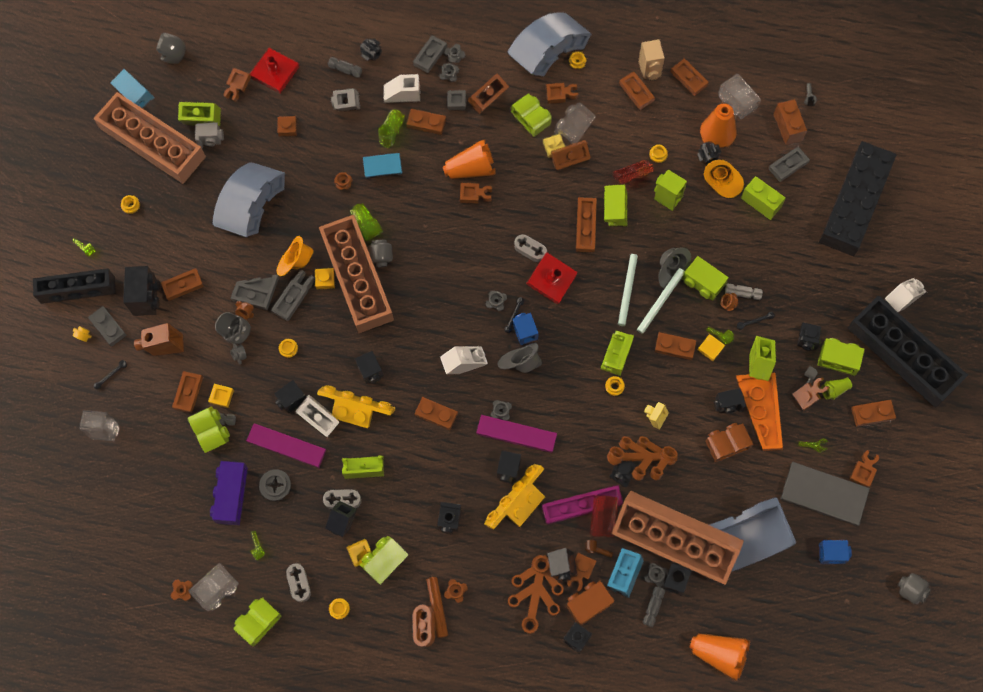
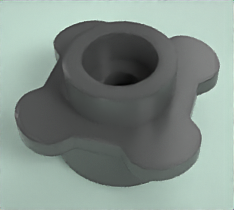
M454 44L453 47L447 48L444 51L451 63H458L465 57V52H462L459 44Z
M450 63L444 64L440 79L455 82L457 80L456 74L459 72L458 66Z
M491 291L486 306L502 311L504 309V301L507 300L506 294Z
M233 343V348L230 350L231 356L240 365L242 364L241 360L247 358L246 352L242 345L237 346L236 343Z
M494 401L491 417L501 418L505 421L509 420V410L512 408V405L509 402Z
M654 563L650 564L648 567L649 572L645 575V581L647 583H655L658 587L663 586L664 577L668 574L667 569L656 566Z

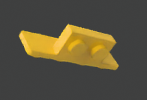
M329 385L321 387L317 392L318 395L335 399L332 415L337 420L364 428L370 427L373 411L392 415L395 411V407L391 406L388 402L372 401V398L368 396L358 397L353 392H341Z
M536 464L528 467L522 479L513 485L512 491L500 500V505L496 510L489 513L484 524L489 528L495 529L501 520L507 516L520 527L545 498L532 484L544 468Z

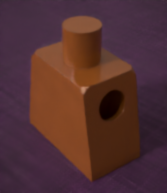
M169 323L154 326L141 331V339L134 340V347L137 351L145 350L153 356L184 352L183 334Z

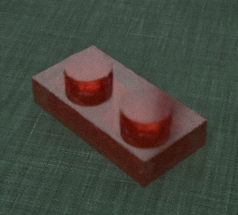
M645 159L612 173L616 181L620 184L631 182L634 178L647 176L654 169L653 165Z

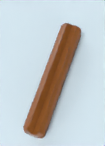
M431 577L427 579L431 607L435 614L436 634L438 638L448 636L439 584L437 577Z

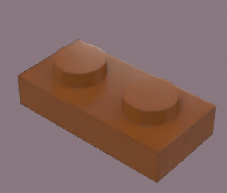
M685 58L671 68L670 72L694 96L708 86L709 82Z
M635 72L619 80V85L639 110L655 101V97Z
M411 109L406 125L407 128L442 135L446 116Z
M585 140L551 151L556 170L591 159Z
M196 268L161 282L168 301L204 287Z
M659 332L654 352L692 360L696 340Z
M183 371L172 405L174 410L193 413L203 380L202 375Z
M422 397L414 415L450 431L458 411Z
M891 400L857 405L851 408L856 427L896 419Z

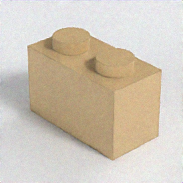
M660 40L642 42L639 56L643 80H654L661 77L664 63Z

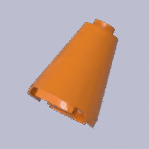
M718 105L704 120L700 128V134L704 143L713 142L715 145L719 144L721 149V147H728L734 142L737 130L734 111L730 105Z
M486 140L477 142L447 160L445 166H443L446 177L458 179L495 175L496 170L491 167V164L494 163L488 144H485Z
M698 634L697 637L693 636L690 648L693 649L692 653L733 680L738 681L746 662L745 651H749L750 640Z

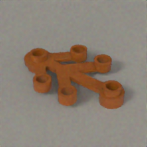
M624 436L619 442L621 448L612 447L607 454L608 461L612 465H618L622 461H642L632 472V476L636 480L643 479L646 469L652 461H660L650 471V477L654 480H659L663 475L666 465L675 464L678 455L674 448L669 446L660 448L644 436L639 437L637 443L633 442L631 438ZM649 448L650 450H652V451L655 452V453H651V452H649V451L646 450V449ZM622 449H632L637 453H625Z
M545 555L536 556L532 561L531 568L512 578V585L515 588H520L525 580L535 575L533 584L508 598V605L511 608H517L522 600L532 594L528 616L522 621V629L527 634H533L538 629V621L535 618L540 597L548 607V613L551 616H557L560 612L559 605L554 603L542 585L543 577H545L552 586L551 591L553 595L560 596L563 594L564 587L555 578L551 577L549 560ZM540 562L545 564L544 569L538 568ZM516 578H520L522 580V583L520 585H516L514 583V580ZM554 587H561V592L556 593ZM512 598H516L518 600V603L516 605H512L510 603V600ZM552 606L557 607L558 611L556 613L550 611ZM532 622L534 624L533 629H527L526 624Z

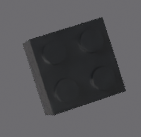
M148 266L125 267L123 303L134 316L156 315L160 304L157 297V291L160 290L159 279L155 277L154 272Z

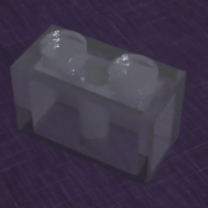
M738 73L721 84L718 93L720 99L733 108L734 114L738 115L740 119L757 109L761 100Z
M83 410L79 429L90 439L114 441L115 436L119 432V425L107 412Z
M219 563L195 584L189 592L205 610L210 611L216 609L226 595L230 596L234 593L239 583Z

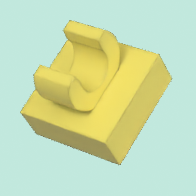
M560 134L543 139V145L549 158L552 157L551 151L565 147Z
M659 402L655 408L647 405L644 411L647 413L646 416L649 418L652 426L657 429L661 428L669 414L666 406Z

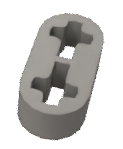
M519 235L515 238V250L534 262L539 263L547 252L543 244L527 235ZM526 241V246L523 245L522 247H520V243ZM535 251H542V255L535 256Z
M329 490L323 496V503L329 509H332L339 502L334 501V504L331 505L327 501V499L331 498V495L354 508L359 507L361 504V496L356 490ZM351 495H354V497L357 498V500H354L353 504H350L348 500L344 499H349Z
M292 564L286 571L291 595L297 602H305L311 595L306 571L300 564ZM295 568H297L298 571H301V573L298 574L300 581H297L294 576H291V574L294 573ZM300 584L301 588L303 590H306V593L303 594V598H301L299 595H296V593L299 592L298 585Z

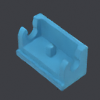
M125 69L111 82L125 98L141 108L154 98Z
M399 153L363 157L365 178L402 174Z
M622 548L607 586L612 591H618L623 596L629 598L644 561L642 556Z

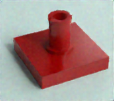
M268 48L250 75L251 79L281 93L300 66L298 62Z
M546 252L526 284L558 305L578 272Z

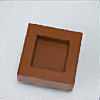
M296 116L278 117V136H296Z

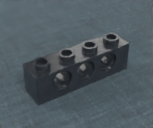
M109 268L33 278V296L41 304L116 294L115 276Z

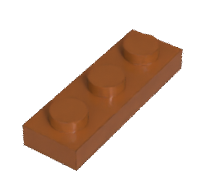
M578 197L576 252H595L597 198Z

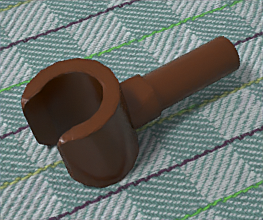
M588 540L586 542L585 549L588 553H600L612 558V552L597 548V541Z

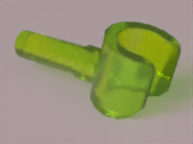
M73 238L72 242L78 245L86 256L96 252L90 243L84 245L76 238Z
M711 327L707 328L708 332L718 336L724 344H729L734 339V334L730 330L723 334Z
M820 439L817 442L799 441L798 446L815 448L817 452H823L828 448H822L820 443L825 444L828 440Z
M252 531L251 535L255 548L251 550V553L256 560H259L265 555V551L258 541L256 531Z

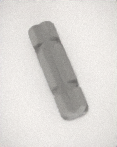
M726 284L725 294L735 293L739 297H753V299L757 300L762 298V289H752V287L740 285L734 286V284Z

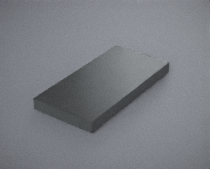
M792 462L780 500L858 527L870 488Z

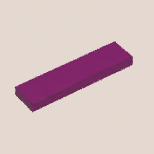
M481 415L476 432L480 436L549 453L553 452L557 433L485 415Z
M255 423L246 440L247 443L316 468L320 467L326 453L324 448Z
M619 485L545 503L542 504L546 524L548 525L623 506L624 502Z

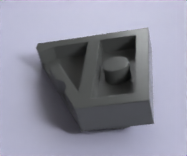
M272 275V277L264 279L259 277L253 278L250 281H237L231 300L233 302H246L253 305V307L268 310L279 280L278 275Z

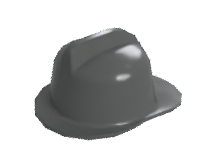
M672 248L662 254L660 258L659 283L663 289L666 288L679 268L684 271L687 270L692 257L687 248Z
M531 343L506 353L499 359L498 367L500 369L515 368L521 373H527L541 366L542 361L537 353L538 344Z

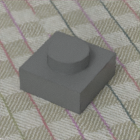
M466 90L448 91V110H466Z

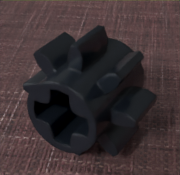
M375 38L364 40L360 46L362 57L367 61L369 59H378L382 53L380 42Z
M713 142L702 144L700 150H698V157L700 162L704 161L707 165L714 160H719L721 153L719 144L715 145Z

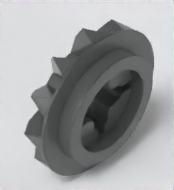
M277 469L266 472L259 483L261 494L266 499L272 501L283 500L289 494L291 487L289 476ZM277 480L278 484L282 486L277 487V490L274 492V489L267 485L274 484Z

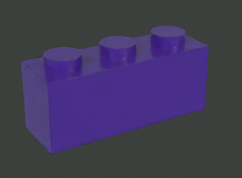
M221 461L220 467L216 469L218 482L217 486H214L213 489L214 506L212 505L210 509V517H212L216 524L240 525L248 470L245 463Z

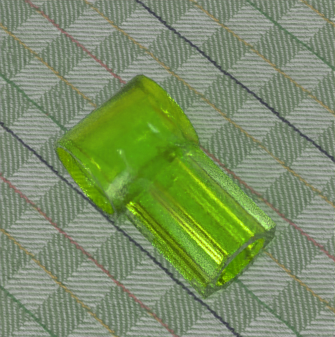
M390 110L384 124L378 129L379 142L383 147H391L395 143V137L405 119V115L399 110Z
M357 204L350 210V214L355 216L361 234L366 241L383 233L380 224L375 218L373 219L364 204Z

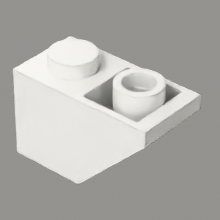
M418 74L400 75L384 85V102L420 101Z
M912 278L897 286L885 299L897 312H900L925 294L926 291L924 290V285L919 280Z
M455 346L440 357L446 374H461L488 364L482 347Z

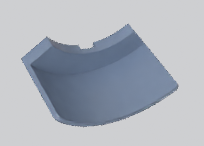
M552 13L537 19L526 27L515 39L508 50V54L531 74L545 76L550 66L558 59L560 53L584 49L591 33L568 14Z
M247 163L240 167L228 179L218 197L213 215V225L245 237L259 233V225L264 212L262 207L266 201L270 202L276 194L284 190L285 173L256 163Z
M777 498L760 502L752 508L743 511V514L735 517V520L732 516L710 524V526L744 540L732 571L761 561L796 544V540Z

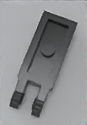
M300 270L295 278L290 281L272 308V313L289 321L308 293V290L312 287L315 277L311 275L302 286L300 283L306 273Z

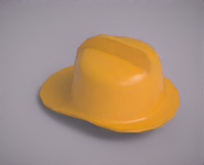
M720 159L714 160L705 167V180L721 196L727 198L735 197L743 190L744 180L741 174L729 162Z
M297 236L280 259L277 266V274L279 276H284L291 269L303 268L309 262L313 249L303 243L302 237Z

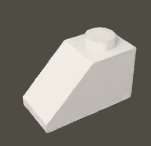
M310 395L296 409L297 414L326 437L339 423L324 406Z

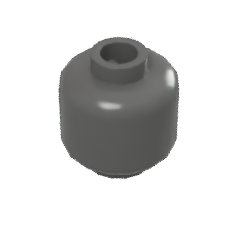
M374 240L368 246L373 264H376L377 268L387 267V263L392 262V245L387 243V240Z
M914 573L908 577L903 576L898 584L901 588L900 595L913 604L924 603L931 592L929 582Z

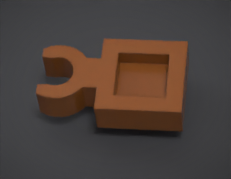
M233 68L226 83L230 88L225 90L224 97L228 99L231 94H234L232 100L237 102L239 90L245 91L251 75Z
M564 83L546 84L548 104L566 102V97L572 100L577 99L578 93L571 92L577 90V84H571L568 87H564Z
M461 183L460 203H478L479 199L490 202L492 200L491 196H487L485 193L492 192V187L485 186L479 188L478 183Z
M823 377L816 379L813 386L811 383H807L793 393V396L803 410H806L821 399L818 393L827 392L830 389L829 386L823 389L820 387V382L824 380Z
M867 450L862 455L863 462L858 461L849 480L869 488L877 471L872 465L878 462L879 455H876L874 460H870L868 458L869 451Z
M578 553L575 558L578 576L572 577L568 581L567 587L570 588L572 582H577L579 584L577 591L580 592L583 587L582 579L589 580L596 560Z

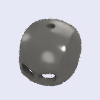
M162 33L157 45V51L162 54L160 57L162 61L178 64L185 55L186 45L179 37Z
M225 312L216 320L215 330L227 342L240 345L249 336L251 326L243 317Z

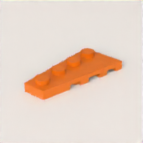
M771 373L769 381L755 379L749 376V374L736 375L762 451L783 450L776 373Z

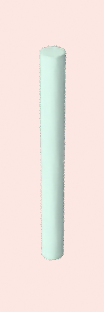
M635 254L630 255L618 320L619 326L626 325L638 258Z
M679 268L637 328L638 332L642 334L645 332L684 275V270Z

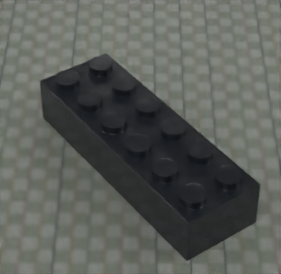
M861 141L819 243L853 257L860 248L897 154Z
M879 295L848 327L855 336L935 408L968 376L966 372Z

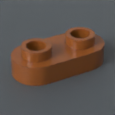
M419 605L413 611V639L421 647H429L435 640L434 610L427 605Z

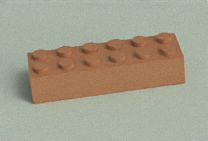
M118 92L93 118L102 131L182 184L206 157L199 145Z
M351 215L320 226L319 230L358 334L394 321L392 311L355 216Z
M632 491L629 492L623 503L612 532L615 536L725 585L744 540Z

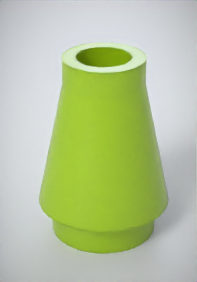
M849 378L826 381L821 388L829 386L830 389L822 394L826 399L834 400L845 391L851 389L852 382Z

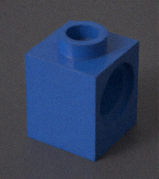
M521 313L513 318V327L520 345L538 340V331L531 313Z
M823 540L820 542V564L847 563L852 556L848 540Z

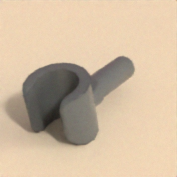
M811 83L807 84V97L804 100V105L806 106L808 105V100L813 101V106L817 101L816 96L812 95Z
M809 366L804 375L809 378L807 383L812 384L818 372L811 366Z

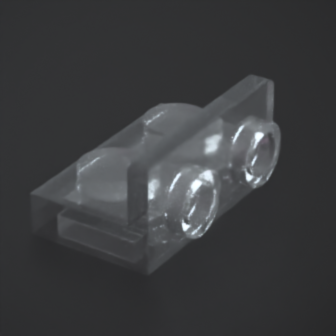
M581 103L571 105L565 112L567 114L565 118H561L555 125L557 128L554 134L563 135L572 144L579 141L596 117Z

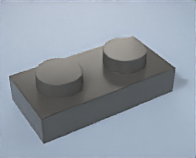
M431 35L413 61V66L429 73L447 48V43Z
M796 147L771 164L769 170L781 182L808 164L810 159L799 147Z
M104 306L88 317L111 347L127 336Z

